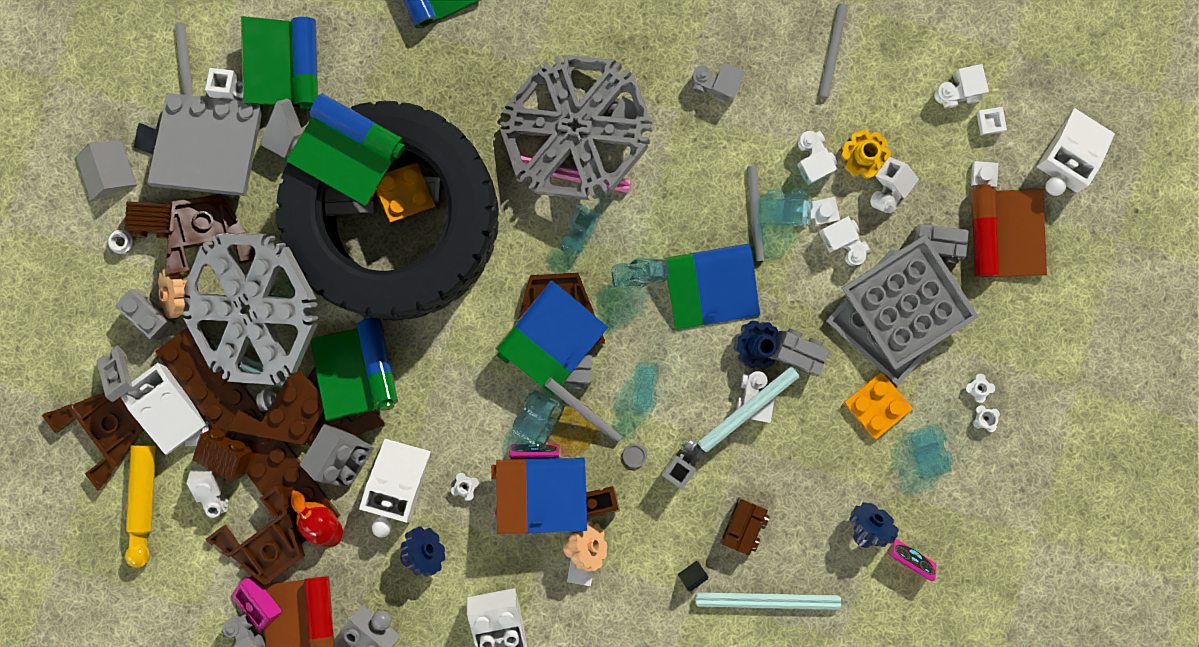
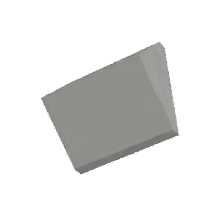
M121 140L90 143L76 156L91 201L137 185Z

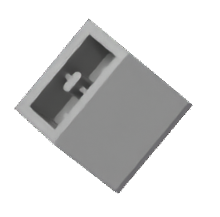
M324 424L301 461L300 466L314 481L350 488L374 447L342 428Z

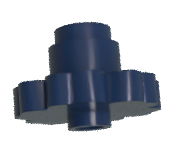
M750 321L748 324L742 325V334H737L734 337L735 343L733 347L736 352L740 353L738 356L739 362L748 368L766 369L774 365L775 360L769 357L776 350L775 339L778 329L769 322L759 323L758 321Z
M863 502L860 506L856 505L851 511L849 520L854 524L853 538L859 546L863 548H869L873 545L886 547L888 543L892 544L898 537L899 529L893 524L894 519L885 510H879L876 505Z
M421 526L405 534L406 541L401 543V563L410 571H413L416 576L423 574L425 577H429L442 569L441 562L445 561L446 557L445 547L439 543V535L431 528L424 530Z

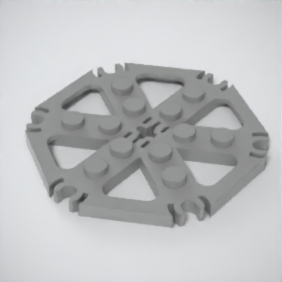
M562 55L564 58L563 64L557 56L555 57L557 62L555 67L551 68L547 61H545L543 66L546 71L543 72L542 66L539 65L504 106L506 110H503V114L506 117H511L509 122L500 123L502 128L505 129H500L516 178L523 185L532 179V183L528 187L532 192L541 195L590 200L587 191H589L592 198L596 199L595 190L601 187L604 193L608 194L609 189L606 183H609L610 189L613 191L649 148L647 144H650L649 137H643L642 134L645 131L652 132L653 128L649 124L653 125L634 74L628 68L624 73H618L622 68L620 62L616 63L614 59ZM577 69L600 71L602 73L601 77L579 101L571 79L572 72ZM546 84L556 111L524 108V103L539 85ZM622 92L631 94L638 112L636 119L602 116ZM578 122L581 128H577L576 131L573 132L570 126H574L575 123ZM520 135L549 137L529 163H523L516 144L517 138ZM595 142L627 145L631 151L615 172L607 173L603 167ZM572 153L582 181L580 186L570 188L552 185L550 183L551 176L569 154Z
M221 233L212 236L214 244L212 241L204 242L203 246H200L184 287L185 294L190 297L183 299L184 302L189 304L190 309L183 311V315H191V317L183 319L209 368H213V372H219L223 369L224 374L222 378H229L228 382L275 385L285 381L284 376L286 378L293 376L298 371L318 323H310L318 319V316H312L309 312L311 307L317 306L316 302H308V300L316 299L290 248L286 247L285 243H278L274 247L276 237L269 236L270 234ZM231 245H251L254 247L256 254L247 277L233 253ZM205 264H209L212 267L226 295L201 294L197 290V283ZM280 267L284 268L295 288L294 297H269ZM248 305H250V307H251V309L249 310V313H247V311H246V309L248 308ZM202 320L229 321L216 351L210 348L200 329V322ZM271 323L293 324L296 326L298 335L289 355ZM250 341L263 364L262 373L240 371V364Z

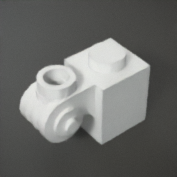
M983 64L958 69L953 74L955 86L950 82L942 83L935 90L934 98L938 103L943 104L944 109L956 107L959 105L958 102L967 100V104L981 101V97L989 92Z
M209 68L205 87L209 97L243 101V82H240L233 70Z
M806 131L798 140L799 149L805 152L809 151V157L797 164L808 186L837 170V160L833 153L828 152L824 147L826 140L821 131L816 133Z
M891 157L887 159L876 174V178L883 185L882 192L876 191L873 193L870 200L871 206L885 213H892L897 209V203L900 199H905L919 180L907 163Z
M849 216L819 231L829 253L839 248L848 250L845 255V262L849 266L855 267L862 264L867 255L871 254L865 241L861 242L858 233L860 231L858 225L854 220H850Z
M763 372L743 373L740 387L745 389L743 398H738L736 410L759 393V389L767 385V377ZM775 399L768 402L749 419L770 423Z
M201 465L191 467L187 485L196 502L202 503L206 515L214 518L219 516L220 512H227L228 499L223 494L220 495L223 477Z

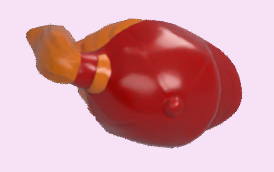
M293 490L291 504L293 509L298 512V531L311 544L325 547L337 546L342 539L343 528L335 514L323 504L305 502L304 495Z

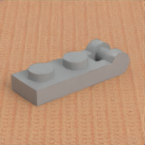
M119 346L114 347L109 355H103L97 360L105 397L111 402L126 395L133 388L125 361L126 354Z

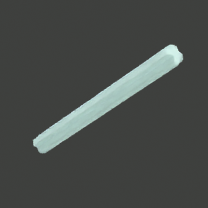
M696 593V605L698 607L841 609V597L838 595Z

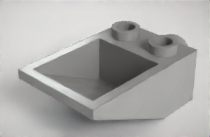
M363 605L336 636L334 644L335 647H392L400 638V635L389 627L392 620L387 611L380 610L372 613Z

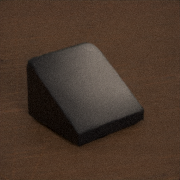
M139 123L136 130L134 147L153 155L159 130Z
M695 561L678 573L679 578L690 592L709 578L698 561Z

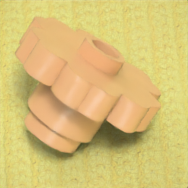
M163 269V273L159 274L158 279L160 307L163 308L164 315L167 318H178L179 314H183L185 304H188L184 302L183 298L190 297L184 292L187 280H182L179 278V275L165 277V269Z
M587 520V531L573 532L564 541V554L572 559L578 569H584L588 572L596 571L602 567V559H605L607 556V543L603 540V529L598 523L593 524L590 520Z

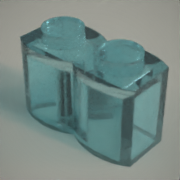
M768 190L767 194H761L759 223L768 226L809 227L812 197L806 195V191L792 190L791 194H782L780 190Z
M637 258L631 263H619L611 269L613 286L618 288H642L649 283H661L669 278L667 260Z
M638 362L635 367L634 382L636 388L632 394L634 411L653 412L655 409L657 395L654 387L659 377L656 363Z
M534 390L525 400L524 411L515 418L512 433L535 446L543 448L550 438L553 427L560 419L565 405Z
M930 424L905 432L920 479L925 480L952 472L953 458L951 453L945 450L944 442L946 441V435L942 427L939 428L937 424Z

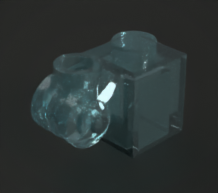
M579 203L568 224L571 232L566 238L563 237L561 240V251H566L567 254H572L575 258L585 249L583 247L586 238L590 239L601 219V214Z

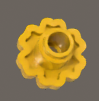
M865 129L854 132L850 136V141L842 145L840 156L842 160L847 161L844 166L845 170L850 172L853 177H858L861 174L865 179L876 177V174L891 156V151L885 148L887 145L886 138L882 137L879 132H873L870 135ZM864 151L869 154V157L864 154Z

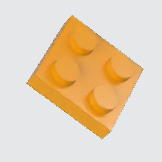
M417 163L387 172L375 191L389 225L435 208Z
M879 372L844 401V404L875 440L913 409L883 372Z

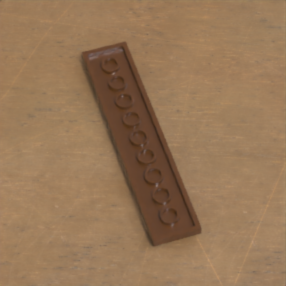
M188 327L155 351L213 429L221 430L224 432V436L231 440L243 442L245 447L252 451L249 465L245 472L261 494H266L278 484L282 486L301 544L307 540L298 531V512L293 509L291 504L293 490L303 494L305 502L323 504L336 517L341 515L318 483L300 466V459L287 442L228 430L238 410H242L261 422L266 414L260 411L257 402L242 382H228L229 378H222L224 374L223 369L219 372H213V368H209ZM201 329V331H202V333L204 334V336H205V338H206L208 344L210 345V348H211L213 351H216V348H215L214 345L210 342V339L207 337V335H206V334L204 333V331Z

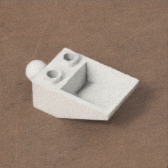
M1073 108L1036 166L1052 177L1046 183L1047 192L1050 195L1058 196L1065 191L1066 186L1076 193L1088 187L1101 167L1115 133Z
M384 438L359 508L360 510L380 515V518L376 519L372 524V532L375 536L382 538L389 535L392 529L389 521L390 518L406 523L411 522L431 451ZM377 496L383 497L384 501H382L381 505H377L375 502ZM401 502L406 503L404 512L398 508Z

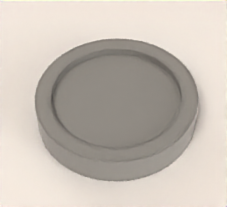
M630 444L623 451V460L629 467H640L647 459L646 450L640 444Z

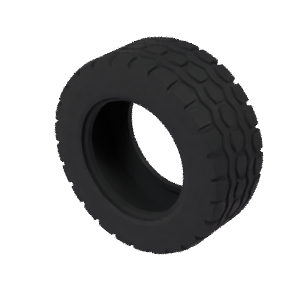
M377 101L376 104L366 102L351 106V109L403 138L405 149L398 159H407L423 164L440 177L447 196V218L440 238L424 257L404 268L379 271L361 267L350 257L340 240L337 230V216H323V199L327 184L287 162L281 176L283 182L279 184L276 202L279 205V208L276 210L278 230H281V243H285L286 247L290 248L311 289L325 300L340 308L370 318L393 321L419 318L431 312H437L450 305L453 300L456 301L469 290V287L478 280L484 271V266L490 260L494 249V242L497 239L499 225V207L493 181L474 145L459 128L446 121L441 115L429 109L423 110V107L405 102L398 104L397 101Z

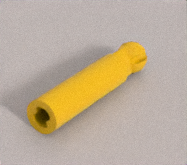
M156 445L130 446L126 531L129 533V548L126 550L125 560L128 565L136 568L144 566L150 558L147 539L148 533L152 531Z

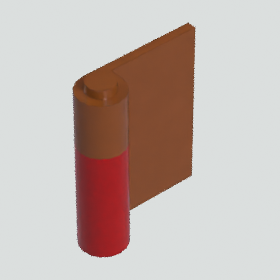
M990 184L976 185V189L971 190L974 276L1047 275L1043 189L996 191V189L991 188Z
M329 576L262 585L282 610L280 615L265 629L266 647H335Z

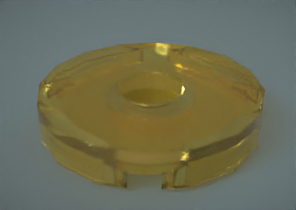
M568 404L559 407L553 414L550 423L551 434L555 442L568 450H581L589 446L596 438L598 428ZM572 419L580 421L582 426L581 430L575 434L569 432L567 428L568 422Z

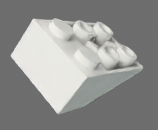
M157 363L132 381L133 388L121 397L130 413L165 455L171 453L207 426L189 396L168 368L160 363Z
M515 588L467 597V617L475 647H527Z

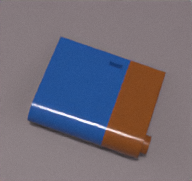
M584 457L496 460V465H491V479H496L497 534L587 531Z

